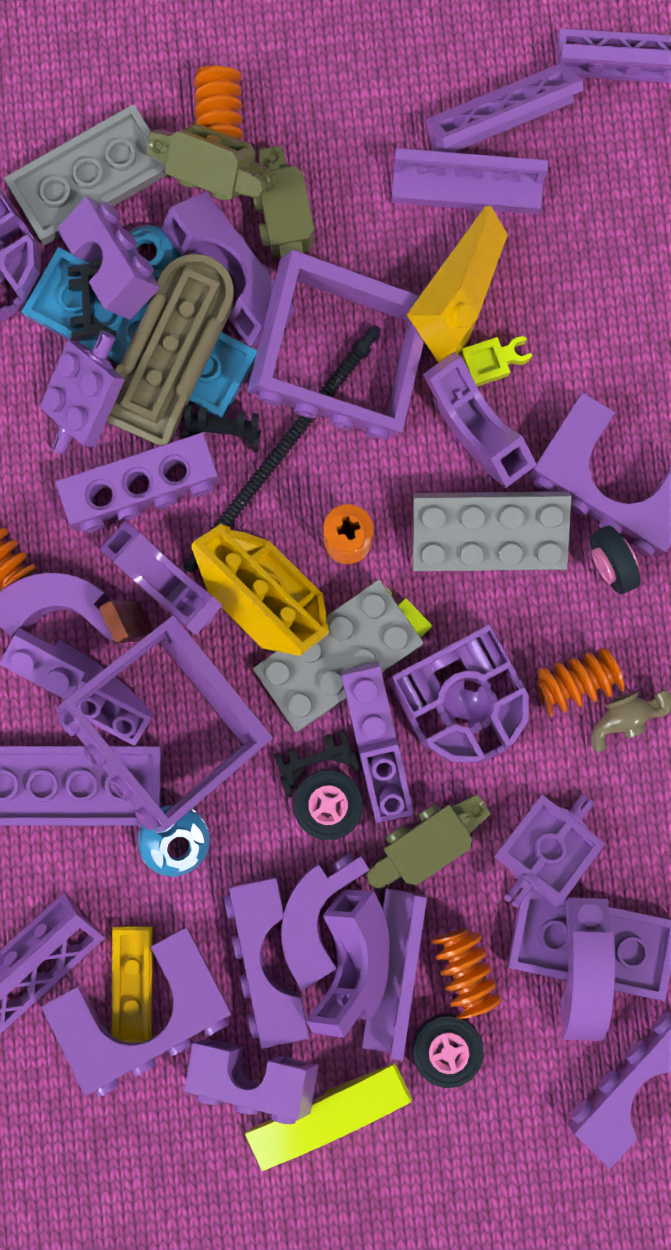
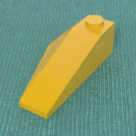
M485 206L406 314L438 363L453 352L459 355L468 343L508 234L492 206Z

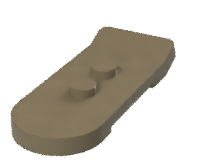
M202 254L181 256L165 267L157 281L160 289L152 296L121 363L115 369L125 381L106 422L159 446L169 444L173 440L185 407L188 405L234 305V287L228 271L217 260Z

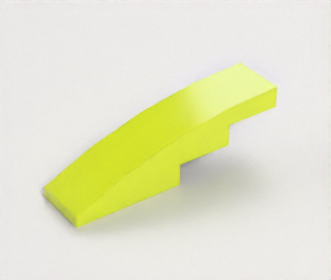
M392 1063L328 1089L322 1096L313 1099L311 1114L296 1121L295 1124H282L269 1120L250 1128L245 1133V1136L261 1170L264 1171L360 1129L411 1103L413 1099L396 1063Z

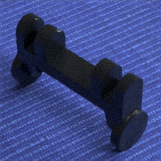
M94 260L86 265L68 267L69 276H81V278L68 281L70 291H82L83 315L71 317L70 325L72 328H84V330L72 332L71 340L97 341L100 331L108 332L117 338L115 330L103 326L95 317L94 290L89 281L100 269L102 260Z
M186 405L182 439L201 432L236 435L246 439L248 445H253V452L259 453L261 443L259 413H253L252 421H247L246 412L238 411L237 419L208 416V408L199 407L198 415H194L193 407Z
M344 729L338 730L341 745L335 747L331 733L323 737L328 750L299 760L295 748L292 747L287 749L291 763L284 765L280 752L274 754L287 798L293 797L291 789L294 788V783L303 770L324 761L332 760L347 764L349 768H354L355 774L361 772Z

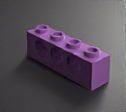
M202 432L55 481L69 525L76 532L82 530L83 534H87L104 528V522L116 518L119 521L134 519L141 515L140 510L154 505L156 509L170 507L178 502V497L190 493L192 497L206 495L214 491L213 486L220 484V480L207 441ZM174 466H183L187 469L185 477L179 482H171L167 479L168 471ZM146 478L150 481L146 492L142 494H133L131 492V485L136 479ZM100 491H112L113 498L108 505L103 507L95 505V497Z

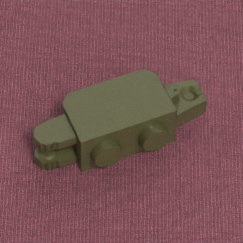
M198 123L177 132L160 129L150 132L147 154L165 164V174L179 179L178 182L181 185L192 188L200 187L211 191V195L217 199L232 200L241 194L245 196L250 195L251 198L260 197L264 191L273 190L274 186L278 183L274 170L267 169L266 166L254 162L256 153L252 145L246 141Z
M281 146L260 149L259 164L266 166L267 169L274 170L278 182L273 190L264 191L260 197H253L255 211L263 210L265 223L258 224L262 246H270L273 259L283 258L292 249L301 253L309 252L315 244V230L303 172L294 166H288Z
M476 794L452 806L445 804L440 807L436 802L418 814L421 821L408 830L405 824L388 834L385 837L388 844L382 847L386 855L374 862V865L366 872L368 884H371L375 889H381V887H385L386 884L389 885L402 876L406 883L418 885L470 850L472 841L470 833L490 815L482 799Z

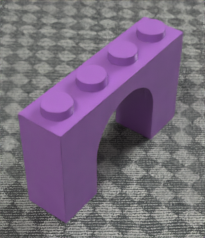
M582 392L537 462V466L533 468L528 477L534 480L533 485L541 492L569 491L571 494V511L580 516L590 515L600 522L598 524L600 528L608 525L614 527L620 535L633 542L631 547L636 552L648 558H651L652 555L658 558L666 553L671 545V466L651 497L642 502L632 504L620 503L602 494L592 480L589 461L592 449L615 412Z
M188 927L151 946L170 984L174 1003L170 1021L163 1031L155 1037L142 1042H127L111 1035L101 1024L82 985L41 1006L84 1096L95 1091L99 1098L120 1086L117 1078L132 1071L134 1077L156 1066L153 1059L168 1050L172 1057L192 1045L190 1037L203 1030L206 1036H210L228 1025L225 1018L230 1016L232 1012Z

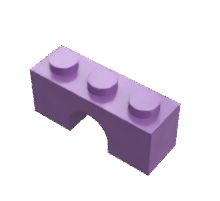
M86 196L57 230L73 256L88 263L94 260H102L100 269L89 281V284L104 309L131 320L160 289L152 275L154 269L138 253L135 248L137 242L128 231L123 229L119 222L121 217L117 210L107 202L100 204Z
M206 1038L192 1044L184 1092L198 1095L197 1101L209 1105H220L221 1101L233 1104L234 1110L243 1114L255 1115L258 1114V1111L272 1114L273 1121L282 1124H295L296 1121L311 1114L319 1064L281 1055L267 1062L265 1077L262 1083L258 1084L251 1081L243 1071L242 1057L244 1046Z

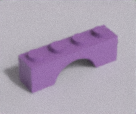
M206 191L171 206L161 228L162 232L170 240L180 256L189 254L206 255L217 260L226 268L236 293V303L228 319L249 347L257 345L260 342L275 282L269 275L267 268L264 264L260 263L247 246L243 236L234 229L225 217L221 207L215 204ZM292 303L290 305L285 328L296 311Z
M278 875L232 885L229 888L230 895L224 896L228 919L236 920L238 934L232 935L236 959L243 958L246 974L240 975L244 999L251 998L254 1013L248 1015L252 1039H260L261 1049L309 1039L310 1030L306 1022L307 1015L302 992L290 990L278 984L269 975L263 962L262 947L264 938L268 931L284 918L285 908Z
M669 1011L664 1012L657 1018L652 1026L654 1031L644 1042L641 1040L636 1042L625 1055L627 1061L617 1071L611 1070L601 1079L598 1084L600 1090L590 1101L587 1099L581 1101L570 1115L572 1120L568 1123V1126L572 1132L609 1169L638 1139L631 1122V1106L638 1089L654 1076L671 1073V1013Z

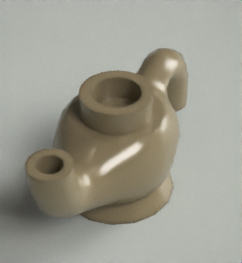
M664 689L655 693V698L652 701H646L638 697V690L605 703L603 706L608 708V711L594 727L591 735L594 752L597 753L607 748L605 743L606 735L610 733H623L626 739L647 731L645 723L651 718L668 715L671 712V694L669 690Z

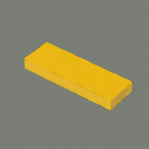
M154 926L112 927V1035L123 1041L142 1042L153 1038L154 953L151 946L154 945Z

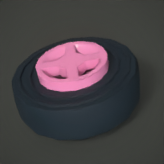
M610 525L590 535L592 557L605 582L620 595L640 586L641 577L638 562L626 539Z
M320 770L307 776L298 786L293 798L294 815L299 826L308 835L320 840H337L348 835L358 825L363 813V797L358 785L348 775L336 770Z
M452 1013L438 1014L424 1021L416 1031L412 1044L413 1061L420 1075L431 1084L442 1088L460 1087L471 1081L480 1070L484 1057L483 1041L476 1027L465 1018L455 1019L458 1015Z

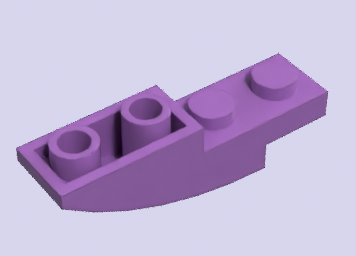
M20 628L13 636L0 662V665L65 700L105 669L61 640H58L56 645L52 646ZM116 677L78 706V709L90 723L133 746L137 744L153 716V713L143 701Z
M376 661L340 670L376 824L414 815L379 662Z

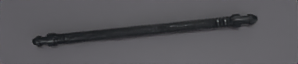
M374 325L368 328L361 340L356 339L351 346V352L348 353V356H345V359L342 360V363L339 364V367L327 379V382L321 387L322 390H319L318 393L333 397L334 393H337V390L340 389L346 378L358 366L357 363H360L363 358L365 359L370 354V346L380 337L381 329L378 326ZM297 417L298 420L294 421L295 424L291 425L292 428L290 427L289 431H286V435L282 436L283 439L279 440L280 443H277V446L273 448L274 450H271V454H268V458L264 459L265 462L261 463L262 466L260 465L259 469H256L253 477L249 478L250 481L246 482L247 485L245 484L244 488H241L238 496L234 497L235 500L231 501L232 504L228 505L229 508L226 507V511L222 512L223 515L219 516L220 519L216 520L217 523L213 524L214 527L212 526L211 530L219 524L228 527L232 526V522L236 521L235 518L239 517L238 514L240 515L241 511H244L247 503L251 502L250 499L254 498L253 495L255 496L256 492H259L262 484L266 483L265 480L269 479L268 476L270 477L271 473L275 471L274 469H277L280 461L284 460L283 457L285 458L289 450H292V446H295V442H298V439L301 438V435L304 434V431H307V427H310V423H313V420L316 418ZM194 553L185 559L184 569L189 573L199 568Z

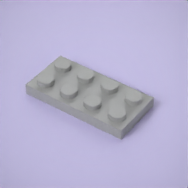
M134 104L4 177L5 182L44 246L61 236L57 228L86 196L100 204L107 202L111 206H115L167 176L165 174L166 165L147 154L151 131Z
M569 491L413 493V571L567 570L571 494Z
M380 579L326 616L329 633L304 654L298 656L277 651L253 668L296 733L346 699L340 670L378 661L383 674L425 644Z

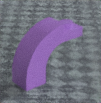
M453 352L423 374L435 396L433 402L448 426L470 455L496 481L507 488L537 466L523 436L508 427L485 401L460 355Z
M126 521L99 549L195 635L212 622L215 614L223 606Z
M43 573L20 579L0 591V627L11 637L15 635L19 628L27 632L46 614L67 610L81 614L112 643L119 644L114 641L99 610L100 606L110 597L86 580L68 574Z
M350 853L341 857L330 865L333 872L327 875L320 862H318L303 875L289 897L282 921V947L288 967L302 991L336 969V962L319 934L318 916L323 904L333 893L370 870L361 854L355 858Z
M342 890L323 915L336 943L337 969L330 989L306 1021L313 1034L344 1038L357 1019L372 1020L381 1003L389 975L390 938L383 909L374 891Z
M568 898L566 901L568 974L565 992L560 1000L562 1040L603 1041L611 1020L615 982L614 932L610 931L608 899Z

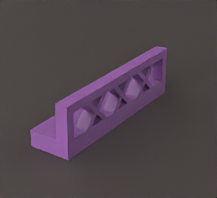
M560 28L558 33L557 64L564 62L580 78L671 83V50L668 49L671 48V35ZM567 42H581L583 45H579V44H566V43H567ZM608 44H615V45H618L619 47H611V46H607V45H608ZM645 46H647V47H655V49H643V48H644Z
M562 62L427 118L426 123L432 150L454 153L574 102V94L584 91L583 80Z
M396 148L391 203L483 210L485 206H492L494 211L539 215L542 208L543 183L548 171V160Z
M385 887L382 909L387 921L390 938L389 975L383 998L372 1020H365L362 1048L388 1052L391 1059L403 1061L427 897L424 893Z
M65 892L0 950V1034L105 939L102 931L82 916L75 901ZM79 928L88 934L79 944L67 946V939ZM57 958L56 965L50 971L37 973V967L44 960ZM27 986V992L19 999L7 1000V994L14 988Z

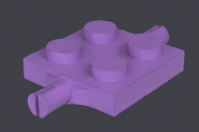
M100 331L93 351H90L79 341L67 340L39 408L49 415L59 428L51 445V449H54L53 451L58 454L65 455L73 437L83 446H96L125 381L120 374L113 370L108 361V354L116 340V337L108 332Z
M581 794L572 808L567 810L558 807L544 795H541L495 854L494 858L512 871L518 879L505 895V899L509 902L519 891L511 905L519 907L528 892L532 890L541 894L556 907H559L603 848L605 843L592 834L582 821L594 806V802L590 799L580 809L588 796Z

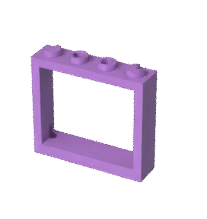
M292 249L279 262L247 392L259 396L258 399L266 401V404L270 406H280L282 403L294 407V412L303 417L316 418L318 415L330 419V424L337 428L350 430L352 427L364 430L365 436L371 439L377 437L387 440L389 437L402 433L424 340L406 315L419 296ZM296 281L408 321L386 415L272 378Z
M174 615L56 708L60 714L58 721L69 735L74 736L76 734L86 746L83 750L90 762L96 767L100 768L102 766L112 778L109 783L113 790L122 799L128 797L138 809L135 815L140 823L149 831L154 829L157 834L168 830L273 739ZM159 642L243 744L164 813L78 709L79 705Z

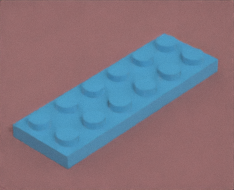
M58 247L21 311L24 317L68 340H71L72 332L83 331L84 328H72L70 325L71 317L83 315L82 291H70L68 287L69 280L78 279L81 276H69L68 267L89 263ZM94 292L95 317L103 326L115 330L117 338L108 354V361L117 366L121 363L151 298L129 320L104 309ZM221 332L188 403L197 408H208V413L214 417L225 418L254 365L257 350ZM88 340L79 342L82 343L85 347H87L90 351H93L97 341Z

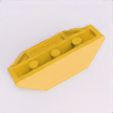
M219 524L192 543L191 548L208 593L223 605L221 608L262 649L301 656L327 636L329 628L326 623L323 593L270 541L245 532L230 530V527Z

